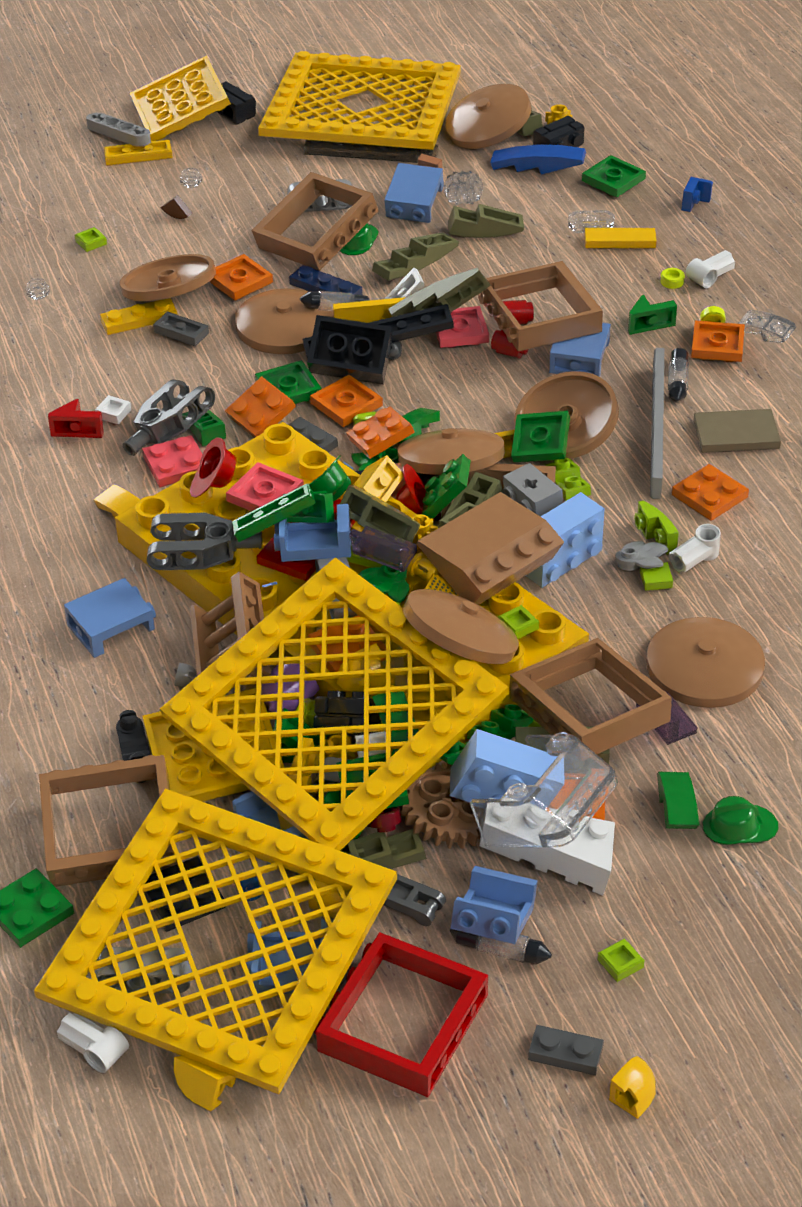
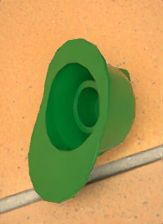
M367 223L340 252L346 255H360L367 252L378 237L379 231L376 227Z
M341 455L321 476L309 484L313 491L325 490L327 493H332L333 502L340 498L348 486L351 485L350 478L337 462Z
M739 796L722 798L703 820V831L706 836L712 841L723 845L765 842L775 837L779 829L778 821L774 814L763 807L753 805L745 798Z

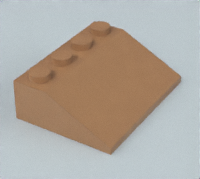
M499 492L421 538L416 544L459 597L479 605L552 560L564 541L545 519L502 492Z

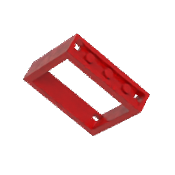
M379 932L373 943L369 942L365 946L362 960L357 967L351 968L346 979V985L341 992L337 991L334 994L328 1013L325 1017L322 1016L314 1030L317 1051L420 1095L429 1097L488 996V974ZM383 960L463 991L420 1064L339 1031V1028Z

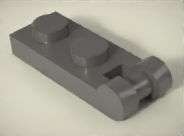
M397 874V881L383 905L415 918L423 926H430L436 917V910L442 909L445 904L446 897L436 889ZM418 900L424 901V902H425V905L420 904V903H418L417 901H418Z

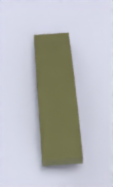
M443 232L411 238L409 247L392 250L391 258L374 262L372 271L388 281L406 276L413 268L421 270L441 259L458 247L459 241Z
M475 268L435 282L411 294L390 307L389 312L392 317L448 304L451 313L491 285L482 272Z
M413 829L387 838L385 832H376L355 840L352 839L340 850L341 852L389 869L427 859L419 834H414Z

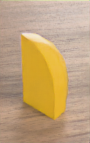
M377 644L369 646V652L381 650ZM364 648L358 650L355 653L364 652ZM381 658L369 659V670L384 669L381 664ZM364 659L348 660V671L364 670ZM343 663L338 672L343 671ZM386 676L369 677V688L386 686ZM364 677L342 678L336 681V684L344 690L364 692Z
M184 1056L174 1057L173 1071L177 1085L183 1094L193 1103L210 1112L222 1103L217 1098L222 1094L226 1085L231 1088L233 1087L236 1077Z
M636 1056L631 1058L611 1079L609 1101L639 1119L656 1095V1081L649 1065L641 1057Z

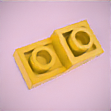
M113 484L93 500L99 509L112 513L115 519L116 516L136 506L140 499L129 491Z

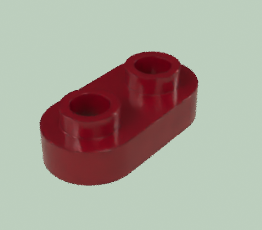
M392 807L383 810L367 827L377 828V832L380 833L395 830V825L401 822L399 808Z

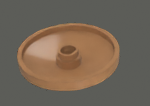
M494 84L483 87L465 96L451 109L445 123L446 131L450 140L462 148L479 149L498 144L514 135L524 126L531 114V102L526 91L514 84Z
M184 254L170 256L148 262L129 271L121 278L120 288L122 295L130 300L155 301L169 299L186 294L205 285L213 279L216 269L213 259L205 255Z
M289 288L269 290L252 296L239 307L235 316L236 332L246 345L255 350L271 354L299 353L305 351L302 339L312 337L316 315L333 317V310L322 297H320L318 309L307 308L300 301V297L308 292L305 290Z
M580 371L563 372L545 378L528 390L517 406L514 422L516 424L517 414L568 411L570 424L565 458L573 459L595 450L607 440L617 424L619 406L612 387L601 377Z
M467 428L435 430L411 437L402 442L398 447V462L401 463L402 467L405 464L410 465L417 473L441 475L444 467L450 460H456L464 454L471 460L469 472L477 471L494 465L504 457V440L497 434L484 430Z
M418 589L408 595L403 606L406 619L419 633L440 647L464 658L488 664H504L513 659L518 649V639L508 625L485 608L457 595L432 589Z
M692 617L672 622L653 636L647 650L646 666L652 682L667 692L672 699L691 706L714 708L738 703L756 691L763 679L765 656L759 642L742 627L722 619Z

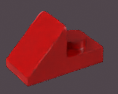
M75 399L48 413L51 437H103L104 429L101 411H81L79 399Z

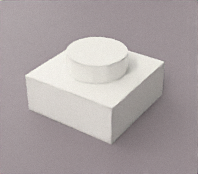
M108 395L95 411H101L102 420L119 424L131 411V402Z

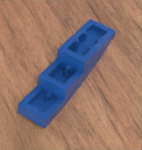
M564 145L515 146L495 150L490 163L493 170L511 165L515 166L517 172L538 167L542 175L582 165L586 150L585 148Z

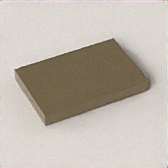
M772 409L694 413L693 420L702 453L780 449L781 439Z

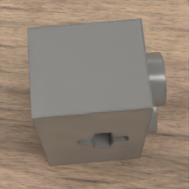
M531 463L503 476L504 488L502 493L540 517L563 503L562 489Z

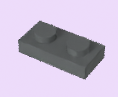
M166 312L153 324L155 333L196 346L209 334L208 325L170 312Z
M301 417L288 424L328 453L338 447L336 437Z
M536 1025L528 1053V1060L596 1076L604 1040Z

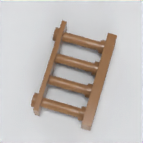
M237 572L231 577L232 595L212 610L207 612L195 604L190 607L197 676L264 619L260 583L241 572ZM234 608L235 617L216 630V620ZM237 630V640L219 652L218 643ZM270 665L262 666V677L271 675ZM255 668V669L251 672V674L254 675V676H256V677H257V668Z

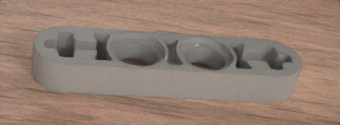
M91 113L86 116L87 128L91 131L133 146H146L151 143L149 129L104 113Z

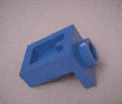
M690 177L683 191L681 210L691 212L694 204H698L699 201L709 203L713 182Z

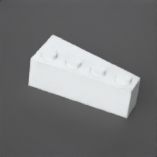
M489 798L482 823L479 846L515 861H520L521 859L529 861L535 866V869L546 873L549 869L566 876L565 881L577 885L578 882L589 885L593 887L592 892L603 896L612 867L615 822Z

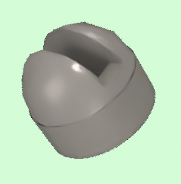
M179 663L174 685L185 687L193 680L189 678L190 676L197 677L196 669L188 664Z

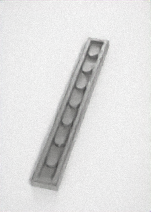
M655 348L653 358L650 497L652 499H661L663 479L664 348Z

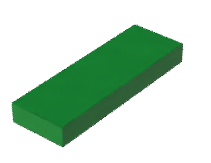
M309 483L232 522L233 530L238 542L316 504L314 493Z

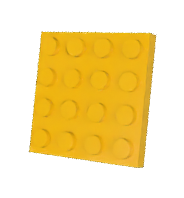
M207 55L130 93L144 127L150 130L151 141L161 140L168 134L182 130L187 125L200 121L213 112L221 111L231 104Z
M256 688L241 691L240 696L256 695ZM235 693L223 697H233ZM256 702L240 703L239 714L255 713ZM261 702V713H267L264 702ZM218 704V716L234 715V704ZM161 711L142 716L152 755H164L171 791L203 802L250 790L164 718ZM255 720L239 721L238 733L254 732ZM260 720V732L273 731L270 720ZM223 722L233 731V722ZM275 738L260 739L259 750L276 749ZM254 739L244 740L254 748ZM265 757L275 765V757ZM281 758V767H280V768H285V767H284V764H283V761H282V758Z

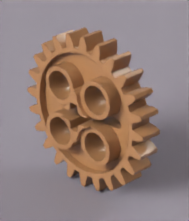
M436 763L434 770L429 768L407 788L409 804L400 806V816H406L405 825H414V834L424 833V841L431 837L434 838L435 846H438L441 841L446 842L448 849H451L453 842H457L461 849H464L466 841L472 846H476L477 840L481 838L486 807L451 797L450 770L452 765L448 764L446 769H442L441 765Z

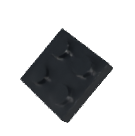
M199 856L183 862L186 871L203 866ZM178 864L161 870L163 878L181 873ZM206 873L189 878L192 889L209 884ZM151 874L146 883L158 880L157 874ZM184 880L166 885L170 896L187 891ZM161 887L144 892L149 903L165 898ZM218 889V892H219L220 897H221V900H222V899H224V897L222 896L221 892H220L219 889ZM213 891L195 896L199 907L216 902ZM190 898L173 903L176 914L194 909ZM168 905L153 909L159 920L171 916ZM226 906L189 919L179 921L180 925L183 926L192 921L205 917L209 914L226 908ZM173 923L164 926L163 928L166 932L175 929L176 927Z

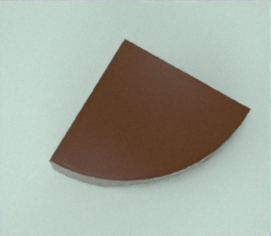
M179 195L160 207L166 214L176 219H185L192 214Z

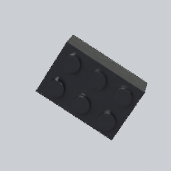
M316 315L307 360L309 371L314 374L339 378L351 375L358 381L384 385L393 339L392 327Z

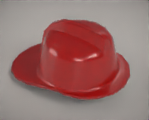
M222 438L213 439L205 448L198 470L190 486L192 497L197 498L201 496L209 487L222 488L231 482L237 459L232 452L226 449Z
M405 464L403 466L405 484L397 492L396 500L400 501L417 515L422 514L424 504L422 500L426 492L425 486L416 471L410 465ZM440 512L433 518V521L441 519Z

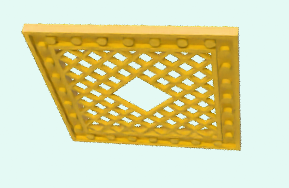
M300 51L295 53L258 127L259 136L434 150L461 73V65H456L453 62L434 63L430 60L416 62L411 59L392 60L389 57L376 59L370 56L351 57L348 54L336 56L329 53L310 54L307 51ZM368 90L387 103L356 113L337 100ZM424 90L425 92L418 93L417 91ZM405 103L409 104V105L404 106V107L401 106V104H405ZM315 106L320 107V108H317V109H314V110L312 109V107H315ZM340 108L341 110L334 111L332 109ZM416 109L418 111L411 112L409 110ZM327 112L328 114L321 115L319 113ZM366 115L371 116V117L366 118V119L363 118V116H366ZM333 117L336 118V120H332V121L328 120V119L333 118ZM391 117L393 119L385 120L384 118ZM354 119H357V120H358V121L353 122V123L350 122L351 120H354ZM407 119H413V121L410 122L406 121ZM379 121L380 123L372 124L371 122ZM398 122L401 123V125L398 126L393 125Z
M335 557L160 708V711L164 718L309 840L340 851L509 694V687L475 661L452 653L427 639L408 622L404 615L403 607ZM344 608L343 618L327 619L328 609ZM349 608L360 617L348 618ZM322 611V620H312ZM365 624V634L348 635V625ZM370 624L381 633L370 634ZM343 625V636L327 637V626ZM322 627V637L306 638V628ZM301 629V639H290ZM386 640V651L369 652L370 641ZM391 640L404 650H391ZM364 641V652L348 653V642ZM343 643V654H327V644ZM322 644V655L305 656L306 645ZM300 646V656L284 657V647ZM279 648V658H268ZM408 656V667L391 668V657ZM412 656L425 666L413 667ZM386 658V669L369 670V659ZM364 659V670L348 671V660ZM343 661V671L326 672L327 662ZM321 662V673L305 674V663ZM300 663V674L283 675L284 664ZM278 665V676L262 677V666ZM257 668V677L245 678ZM429 673L430 684L413 685V674ZM434 673L447 683L434 684ZM408 674V685L391 686V675ZM386 676V687L369 688V677ZM364 677V725L303 729L305 681ZM299 681V692L283 693V682ZM278 683V694L261 695L262 684ZM256 684V695L240 696V685ZM235 687V695L233 697H223ZM452 690V701L435 702V691ZM403 691L408 693V704L391 705L392 692ZM430 691V702L413 703V692ZM386 693V705L369 706V695ZM299 699V711L282 712L283 700ZM277 701V712L261 713V702ZM256 702L255 713L239 714L240 703ZM218 704H234V715L218 716ZM435 709H442V710L435 716ZM430 710V721L413 722V711ZM408 711V722L391 723V712ZM386 712V724L369 725V713ZM298 718V729L282 730V719ZM277 719L276 731L260 732V720ZM255 720L254 732L238 733L239 721ZM223 722H233V731ZM413 729H421L413 736ZM408 730V741L391 742V731ZM386 731V743L369 744V732ZM364 732V744L347 745V733ZM342 734V745L325 746V735ZM320 735V747L303 748V736ZM298 736V748L281 749V737ZM276 738V749L259 750L260 739ZM254 739V748L244 740ZM391 749H399L391 756ZM386 750V762L369 763V751ZM364 751V763L347 764V752ZM342 752L341 764L325 765V753ZM319 754V766L303 767V755ZM297 755V767L280 768L281 756ZM265 757H275V765ZM377 769V770L369 777V770ZM364 770V782L347 783V771ZM341 771V784L324 785V772ZM319 773V785L302 786V774ZM297 774V784L287 775ZM346 790H354V791L346 798ZM341 791V803L324 804V792ZM319 792V802L308 793Z
M165 788L34 989L35 996L38 999L103 1025L112 1026L118 1031L279 1095L396 883L397 871ZM198 837L213 843L201 846ZM192 838L196 848L179 853L175 843ZM171 845L174 855L161 859ZM226 847L241 853L230 857ZM221 848L224 859L208 864L204 853ZM199 855L203 866L186 871L182 860ZM255 858L271 864L259 867ZM250 859L253 869L236 874L233 864ZM177 862L181 873L163 878L160 867ZM228 866L231 877L214 881L211 871ZM155 869L158 880L146 883ZM279 869L283 880L266 885L262 874ZM285 869L299 873V875L288 878ZM206 873L209 884L192 889L189 878ZM257 876L261 887L243 892L240 881ZM314 879L329 885L318 889ZM184 880L187 891L170 896L166 885ZM308 880L312 891L295 896L291 885ZM235 884L238 895L221 900L218 888ZM161 887L165 898L147 903L144 892ZM286 887L290 898L273 903L269 892ZM344 890L349 892L347 897L344 893ZM213 891L216 902L199 907L195 896ZM338 891L342 902L325 907L321 896ZM139 894L142 905L130 909ZM264 894L268 905L251 911L247 899ZM190 898L194 909L176 914L173 903ZM316 898L320 909L303 914L299 903ZM242 902L260 950L197 970L179 921ZM168 905L171 916L154 921L150 910ZM293 905L297 917L281 922L276 910ZM339 911L333 922H331L328 914ZM145 912L149 923L131 929L128 918ZM271 912L275 924L258 929L254 918ZM323 916L327 928L311 933L306 921ZM123 920L126 931L114 934ZM174 923L178 935L160 940L157 929ZM301 923L305 935L288 940L284 929ZM152 931L155 942L137 947L134 936ZM279 931L283 942L265 948L261 936ZM324 937L317 949L314 940ZM129 938L133 949L115 955L111 944ZM181 942L185 953L167 959L163 947ZM308 942L313 954L295 959L291 947ZM105 946H107L110 957L96 961ZM158 949L162 961L144 967L140 955ZM286 949L290 961L273 967L269 955ZM136 957L139 969L121 974L117 962ZM263 957L268 969L250 974L246 962ZM188 961L192 972L174 978L170 966ZM309 963L302 976L299 966ZM113 964L116 976L98 982L94 970ZM241 965L245 976L227 982L223 970ZM165 968L169 980L151 986L147 974ZM294 969L298 980L280 986L276 974ZM89 972L92 979L86 977ZM218 972L222 984L204 990L200 978ZM142 976L146 988L127 993L124 981ZM271 976L275 988L257 994L253 982ZM195 980L199 992L181 997L177 985ZM119 983L121 991L110 986ZM248 984L252 996L234 1002L230 989ZM172 987L176 999L157 1005L154 993ZM294 990L287 1002L283 993ZM225 991L229 1004L211 1009L207 997ZM149 995L151 1002L140 998ZM278 995L283 1008L265 1013L261 1001ZM202 999L206 1011L188 1017L184 1005ZM255 1003L259 1016L242 1021L237 1009ZM179 1007L181 1014L173 1012L170 1009ZM232 1011L236 1023L218 1029L214 1017ZM278 1018L276 1024L271 1030L268 1021ZM209 1019L211 1026L201 1023L200 1021ZM263 1023L267 1035L249 1041L245 1028ZM240 1031L242 1038L234 1036L230 1033Z

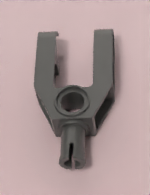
M171 379L142 404L134 420L137 432L123 443L124 450L129 455L135 456L147 443H164L185 432L211 409L215 402V392L212 388L206 386H198L190 392L189 386L185 382ZM179 385L180 393L175 398L173 394L174 389ZM204 391L206 395L205 401L200 404L199 397ZM159 401L163 402L162 410L156 408ZM185 407H188V416L183 420L182 412Z
M208 513L158 514L152 519L150 533L155 538L164 541L150 544L146 561L155 570L206 569L233 560L234 552L237 549H262V531L238 542L234 535L233 521ZM164 524L169 526L171 530L162 532L156 526ZM187 524H195L199 527V529L196 531H189L184 526ZM188 551L194 553L196 557L187 559L181 554ZM162 552L167 555V558L162 560L156 559L153 554Z

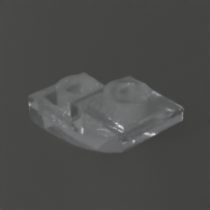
M749 310L738 323L745 324L744 333H760L764 342H785L796 328L795 323L788 319L758 310Z

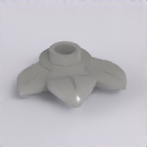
M634 541L626 544L621 551L617 552L615 560L620 569L627 571L637 570L640 567H662L663 562L658 557L668 552V548L657 542L646 544L643 541Z

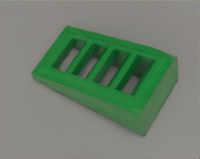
M210 410L189 428L202 446L208 445L215 438L226 439L225 424ZM188 412L182 413L184 420L187 418Z

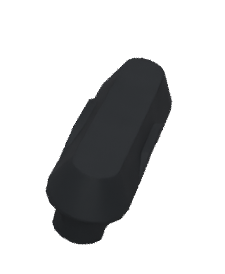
M133 710L121 712L119 715L120 720L116 724V730L123 760L140 759L151 755L142 720L136 716V712ZM145 780V781H138V782H136V783H144V782H146L147 780Z

